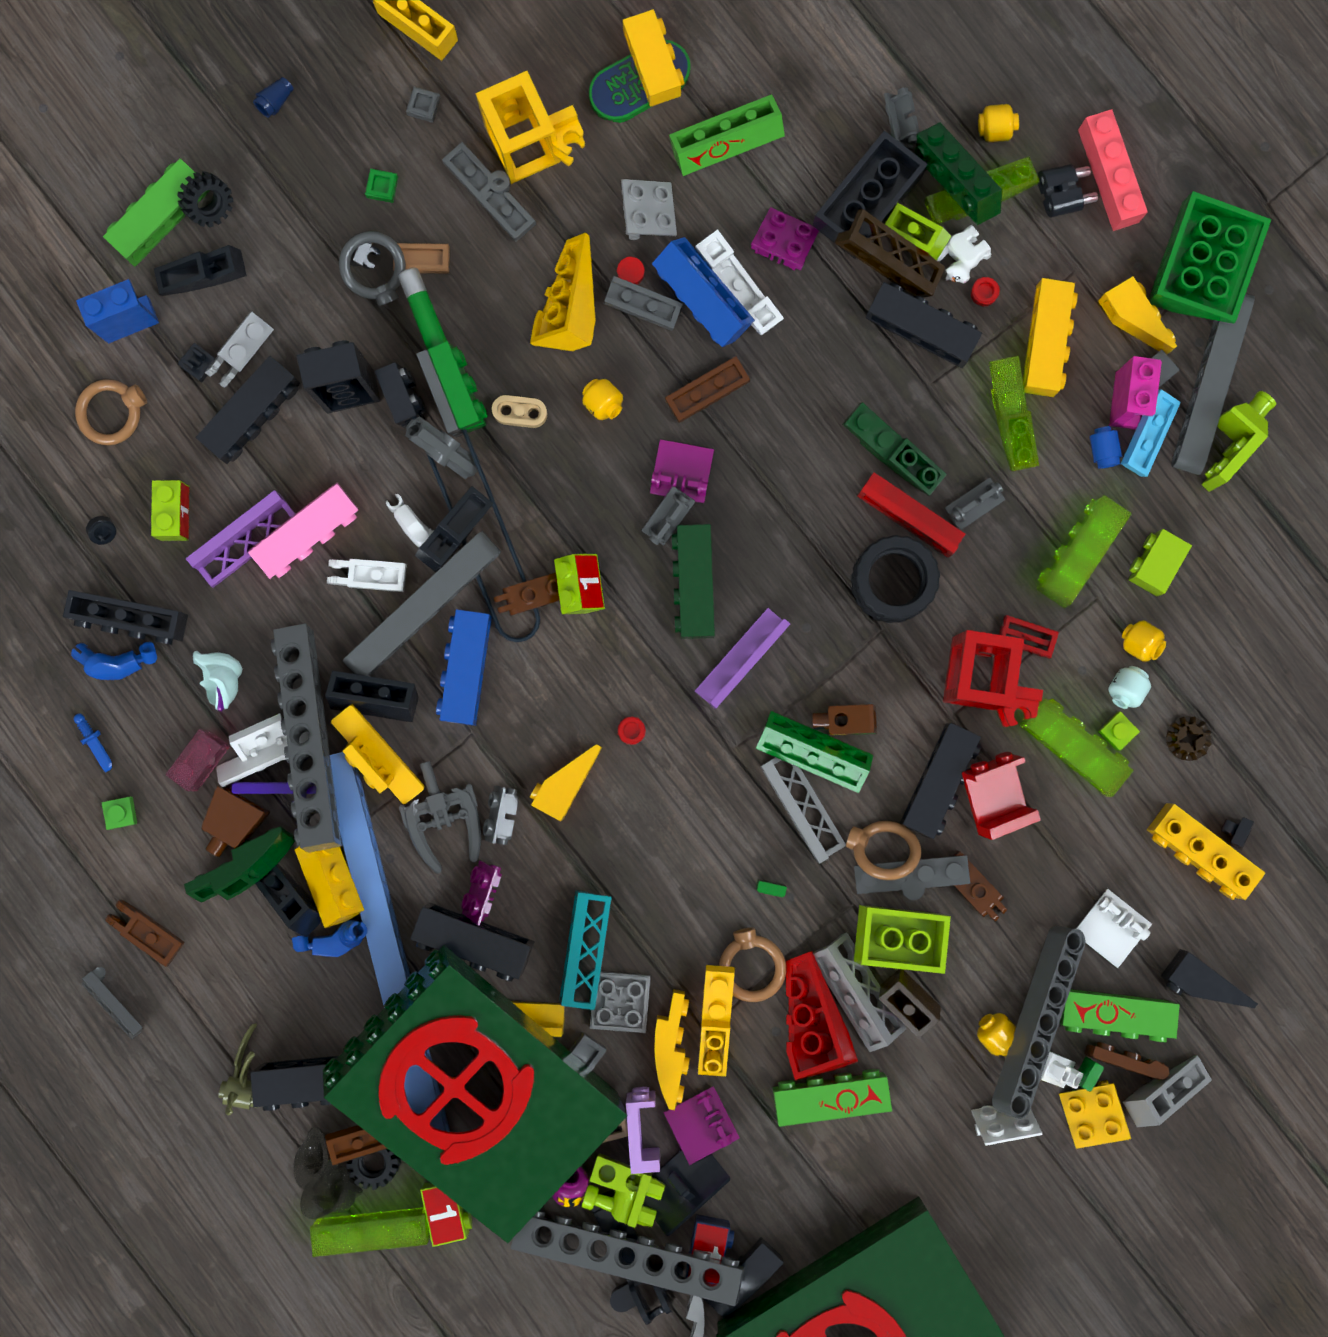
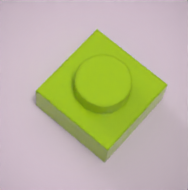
M1117 712L1098 730L1117 751H1121L1140 732L1121 712Z

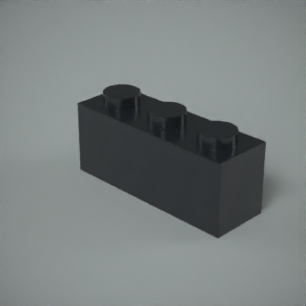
M332 671L325 695L331 710L343 711L350 704H353L363 715L413 722L419 698L414 683Z

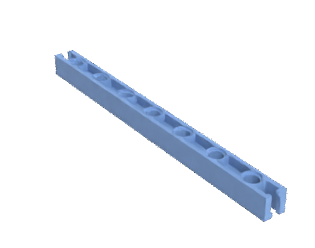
M340 752L330 755L340 835L349 871L364 907V911L360 914L362 922L367 927L366 938L384 1005L392 994H398L405 987L404 983L410 976V971L357 767H352L346 761L345 754ZM428 1048L425 1051L424 1055L432 1061L430 1050ZM412 1065L408 1069L404 1083L407 1100L411 1109L416 1114H421L440 1095L438 1082L418 1065ZM443 1107L431 1120L430 1125L436 1129L450 1132Z

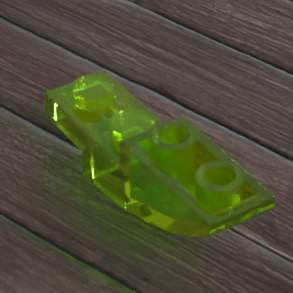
M1030 157L987 171L989 176L1001 187L1002 201L1040 182ZM946 190L927 196L924 200L932 222L936 224L954 218L957 221L968 216Z
M1019 356L989 361L993 389H991L992 399L1010 470L1017 471L1039 466L1031 412L1027 411Z

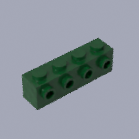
M941 122L917 133L916 155L928 164L926 169L976 225L1001 213V187Z

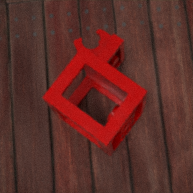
M966 630L952 637L943 703L997 711L1003 727L1018 724L1014 718L1017 708L1024 713V719L1036 718L1039 702L1042 701L1043 690L1018 686L1024 639ZM975 655L982 657L994 655L989 692L970 689Z

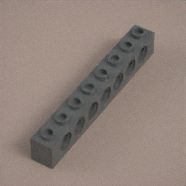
M306 623L274 629V639L271 640V648L274 656H277L278 665L274 667V673L277 682H280L281 692L278 693L277 697L279 706L283 709L284 719L281 720V729L283 735L287 737L288 746L284 747V755L287 763H290L291 770L287 779L291 791L293 790L294 801L291 802V811L293 817L297 818L298 829L294 831L297 846H300L302 850L308 853L341 847L314 631ZM299 652L298 659L294 662H289L291 655ZM303 678L302 685L297 689H293V683L297 679ZM302 705H306L305 712L300 716H296L297 709ZM304 732H309V739L304 743H300V736ZM308 759H313L312 767L309 770L303 771L304 762ZM312 786H316V794L311 798H307V790ZM319 813L320 821L318 824L310 826V818L314 814Z
M541 1210L514 1236L512 1241V1250L736 1306L738 1303L745 1267L739 1266V1260L722 1257V1260L719 1261L711 1259V1253L694 1250L693 1254L683 1252V1246L666 1243L665 1247L655 1245V1239L638 1236V1239L635 1240L627 1238V1232L610 1229V1233L600 1231V1226L597 1224L583 1222L582 1226L572 1224V1218L561 1215H556L555 1219L544 1217L545 1212ZM543 1226L551 1230L552 1237L549 1242L543 1241L540 1237V1229ZM569 1233H574L578 1236L579 1246L577 1249H572L568 1246L567 1236ZM597 1240H601L606 1244L607 1252L605 1256H600L595 1252L594 1244ZM624 1247H629L634 1251L635 1259L633 1263H627L623 1260L622 1250ZM652 1254H657L662 1258L663 1267L661 1270H655L650 1266L649 1258ZM680 1261H685L690 1265L691 1274L689 1277H683L678 1273L677 1265ZM713 1268L718 1271L720 1276L719 1283L710 1284L706 1280L705 1272L707 1269Z

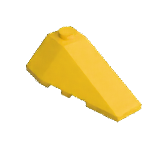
M583 233L566 240L555 267V272L558 274L552 287H547L544 294L548 297L543 311L538 310L534 319L530 344L534 346L575 351L590 346L592 343L596 320L590 237L587 233Z

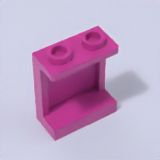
M1133 356L1116 372L1109 426L1136 430L1141 415H1155L1161 360Z

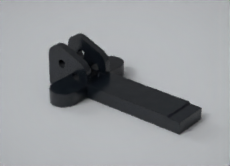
M611 1189L601 1195L614 1198L615 1190ZM594 1205L592 1212L602 1231L610 1233V1229H617L627 1232V1238L638 1239V1234L634 1227L618 1222L614 1219L612 1213ZM624 1247L622 1258L627 1263H633L635 1253L631 1248ZM649 1258L650 1266H651L653 1269H655V1270H661V1269H662L663 1263H661V1264H659V1265H657V1266L654 1267L653 1264H652V1262H651V1260H650V1258ZM679 1262L677 1271L683 1276V1267ZM627 1279V1282L614 1288L611 1292L610 1304L615 1311L626 1312L636 1306L646 1325L652 1323L656 1316L662 1313L669 1314L673 1311L672 1301L665 1288L653 1286L661 1304L653 1310H650L638 1286L642 1282Z

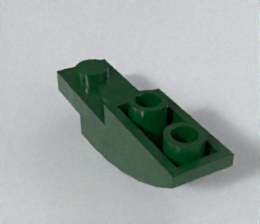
M863 402L856 406L842 424L860 440V444L872 455L928 496L931 495L947 475L912 442L898 435Z
M280 826L268 830L258 838L245 841L241 846L231 850L232 861L222 863L218 868L206 874H200L194 880L184 884L186 894L201 903L216 895H220L226 900L232 899L257 883L279 863L295 842L294 836Z

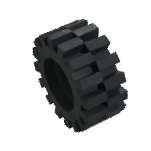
M202 171V175L198 172L193 173L194 179L190 176L186 177L185 179L188 181V184L181 183L180 188L184 191L178 192L177 195L181 199L178 201V205L182 208V212L202 227H205V224L208 227H213V221L217 225L221 224L222 222L219 218L223 217L226 219L228 217L225 213L226 210L231 211L233 208L228 204L233 202V197L230 195L232 194L231 189L212 173L209 174L207 171ZM208 190L213 191L211 203L204 208H199L197 205L199 197Z
M387 1148L378 1151L383 1155L385 1161L384 1167L380 1171H369L364 1165V1156L349 1160L346 1166L347 1169L350 1168L348 1175L350 1178L354 1177L356 1179L354 1183L357 1186L361 1183L364 1189L372 1187V1190H376L379 1186L384 1187L388 1182H391L399 1170L401 1159Z

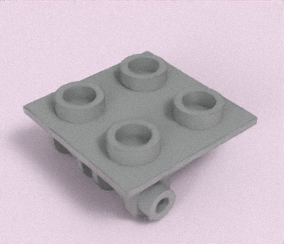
M622 179L621 193L623 195L626 235H629V239L637 240L640 238V235L677 236L671 182Z

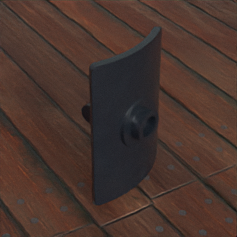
M681 1149L660 1168V1172H655L652 1175V1178L665 1184L661 1200L645 1196L643 1206L657 1210L655 1221L664 1234L670 1236L722 1189L731 1178L712 1153L689 1165Z

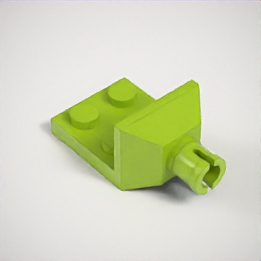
M1259 391L1249 404L1244 403L1234 406L1220 415L1217 427L1234 442L1223 452L1225 457L1218 463L1215 462L1205 472L1204 475L1207 478L1201 485L1209 492L1227 483L1268 437V421L1264 417L1276 406V402L1266 392Z

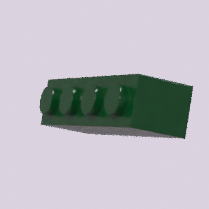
M711 524L677 525V533H672V550H678V561H673V577H679V588H674V605H680V616H675V633L681 632V639L714 638Z

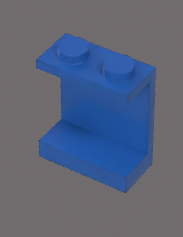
M129 279L76 300L85 325L108 344L159 323L150 298L146 295L137 298Z

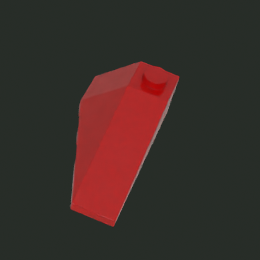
M813 952L787 960L786 996L788 997L789 1015H786V1025H789V1042H786V1047L795 1080L833 1071L858 1062L849 1032Z

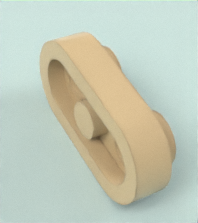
M503 395L498 397L492 404L494 418L504 425L537 428L545 423L548 415L544 403L535 398ZM509 407L512 411L509 415H503V408ZM532 410L539 412L538 417L535 419L529 417V413Z

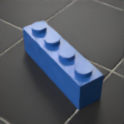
M685 237L671 241L652 263L660 278L672 287L676 297L688 306L692 311L693 317L704 325L709 331L711 338L720 344L721 347L735 342L755 321Z
M456 609L455 616H450L448 631L452 632L451 643L446 644L444 659L448 660L447 671H442L440 687H444L443 698L438 699L436 715H440V721L476 726L492 620L490 614Z

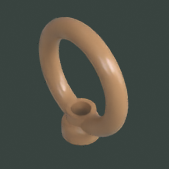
M105 379L96 381L87 386L77 400L75 417L78 427L94 443L101 445L121 443L128 439L136 430L140 420V407L147 404V399L143 391L136 384L128 387L116 380ZM106 390L119 393L124 404L129 408L126 424L121 430L113 434L97 432L91 427L87 418V407L90 400L97 393Z
M879 821L869 824L863 829L853 826L846 843L847 848L853 849L854 857L859 867L868 875L881 880H897L909 875L917 867L921 858V846L918 838L909 828L897 822ZM880 832H891L901 836L910 848L908 860L900 867L893 869L875 866L865 855L869 838Z
M754 927L734 931L735 940L722 953L719 966L730 967L732 958L739 950L759 947L767 951L775 964V974L770 984L758 991L742 989L735 982L733 985V996L746 1002L764 1001L772 997L781 988L785 980V958L775 943L767 938L757 936Z

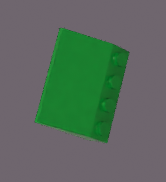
M1192 191L1182 202L1148 298L1150 304L1174 313L1234 324L1242 306L1271 219Z

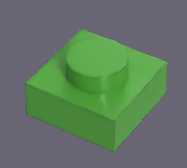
M133 797L102 802L106 830L137 824Z

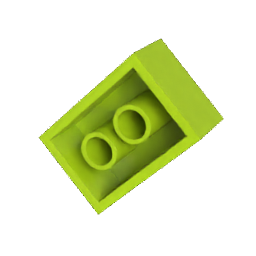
M859 905L854 962L867 966L945 974L951 916L939 913Z

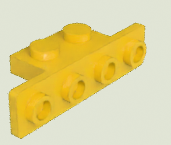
M350 704L331 720L332 725L348 742L342 751L345 754L346 761L352 767L358 768L364 775L363 778L369 787L376 789L379 793L389 788L402 804L408 803L424 790V784L353 704Z

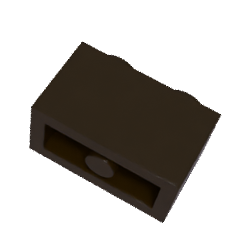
M898 969L881 984L879 1000L918 1038L922 1037L940 1021L941 1006L903 969Z

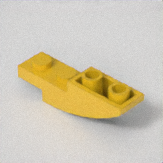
M706 965L698 1075L726 1076L734 967Z
M673 989L669 1016L657 1015L655 1028L657 1076L663 1097L670 1110H675L676 1102L682 1103L684 1086L680 1085L681 1074L687 1075L690 1058L685 1057V1049L675 1047V1044L681 1045L684 1028L679 1027L681 1016L686 1017L689 1000L684 999L685 991Z

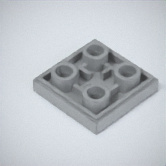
M601 971L595 1010H591L590 1029L646 1033L650 975Z

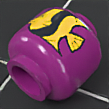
M579 1167L552 1196L558 1205L573 1208L583 1202L589 1182L586 1171Z

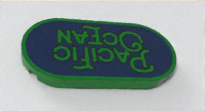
M665 40L666 44L671 43L675 60L672 61L675 69L680 68L684 85L681 86V89H683L690 74L689 56L679 44ZM631 54L601 70L595 75L590 84L589 99L591 107L604 120L607 119L618 123L625 122L651 108Z

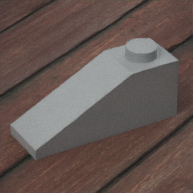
M1198 1055L1169 1070L1170 1075L1166 1079L1150 1081L1123 1101L1137 1127L1161 1125L1212 1081Z

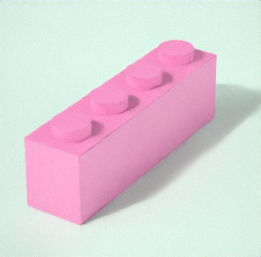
M336 482L253 546L248 553L269 579L274 575L280 578L291 569L289 564L296 558L302 561L313 552L311 547L318 541L324 544L335 535L333 530L340 524L346 527L357 518L355 513L358 511V507L338 482Z

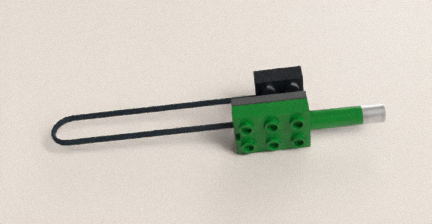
M418 268L406 269L399 273L398 278L427 349L416 355L448 434L456 438L462 435L465 437L489 500L494 503L492 505L521 580L526 582L527 580L468 435L469 432L487 426L484 418L488 417L483 403L475 398L474 393L478 390L473 377L469 376L468 372L466 373L464 370L467 362L462 350L450 344L445 337ZM396 362L375 370L395 424L406 428L412 419L414 420L419 416L425 420L423 413L427 412L421 396L418 397L413 390L416 382L411 371H407L405 367L403 368ZM427 455L450 512L453 507L434 459ZM466 539L462 542L463 547L467 544ZM479 574L476 579L500 635L513 642H522L533 637L540 624L538 608L533 609L536 622L531 633L521 638L510 637L499 624Z

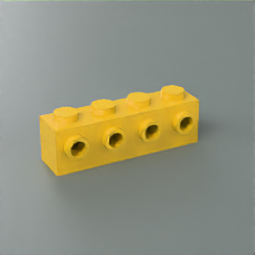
M1166 803L1147 828V831L1153 834L1151 839L1163 848L1170 847L1176 852L1174 854L1176 859L1187 866L1191 863L1198 869L1196 873L1209 883L1212 881L1216 882L1221 886L1219 891L1231 900L1235 898L1246 900L1265 875L1264 871L1176 804Z

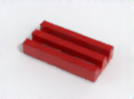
M1008 615L1004 616L1003 624L999 631V635L1006 636L1008 634L1048 647L1047 651L1027 644L1023 645V651L1047 659L1052 657L1059 634L1058 631ZM1009 624H1013L1051 636V639L1048 641L1008 627Z

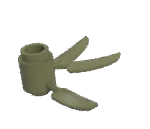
M252 1024L241 1041L234 1062L235 1070L233 1076H229L228 1081H222L218 1098H223L222 1104L227 1105L225 1108L226 1115L233 1113L232 1106L248 1110L253 1107L251 1080L247 1079L249 1065L255 1056L253 1051H250L246 1056L240 1077L239 1072L245 1048L257 1024Z

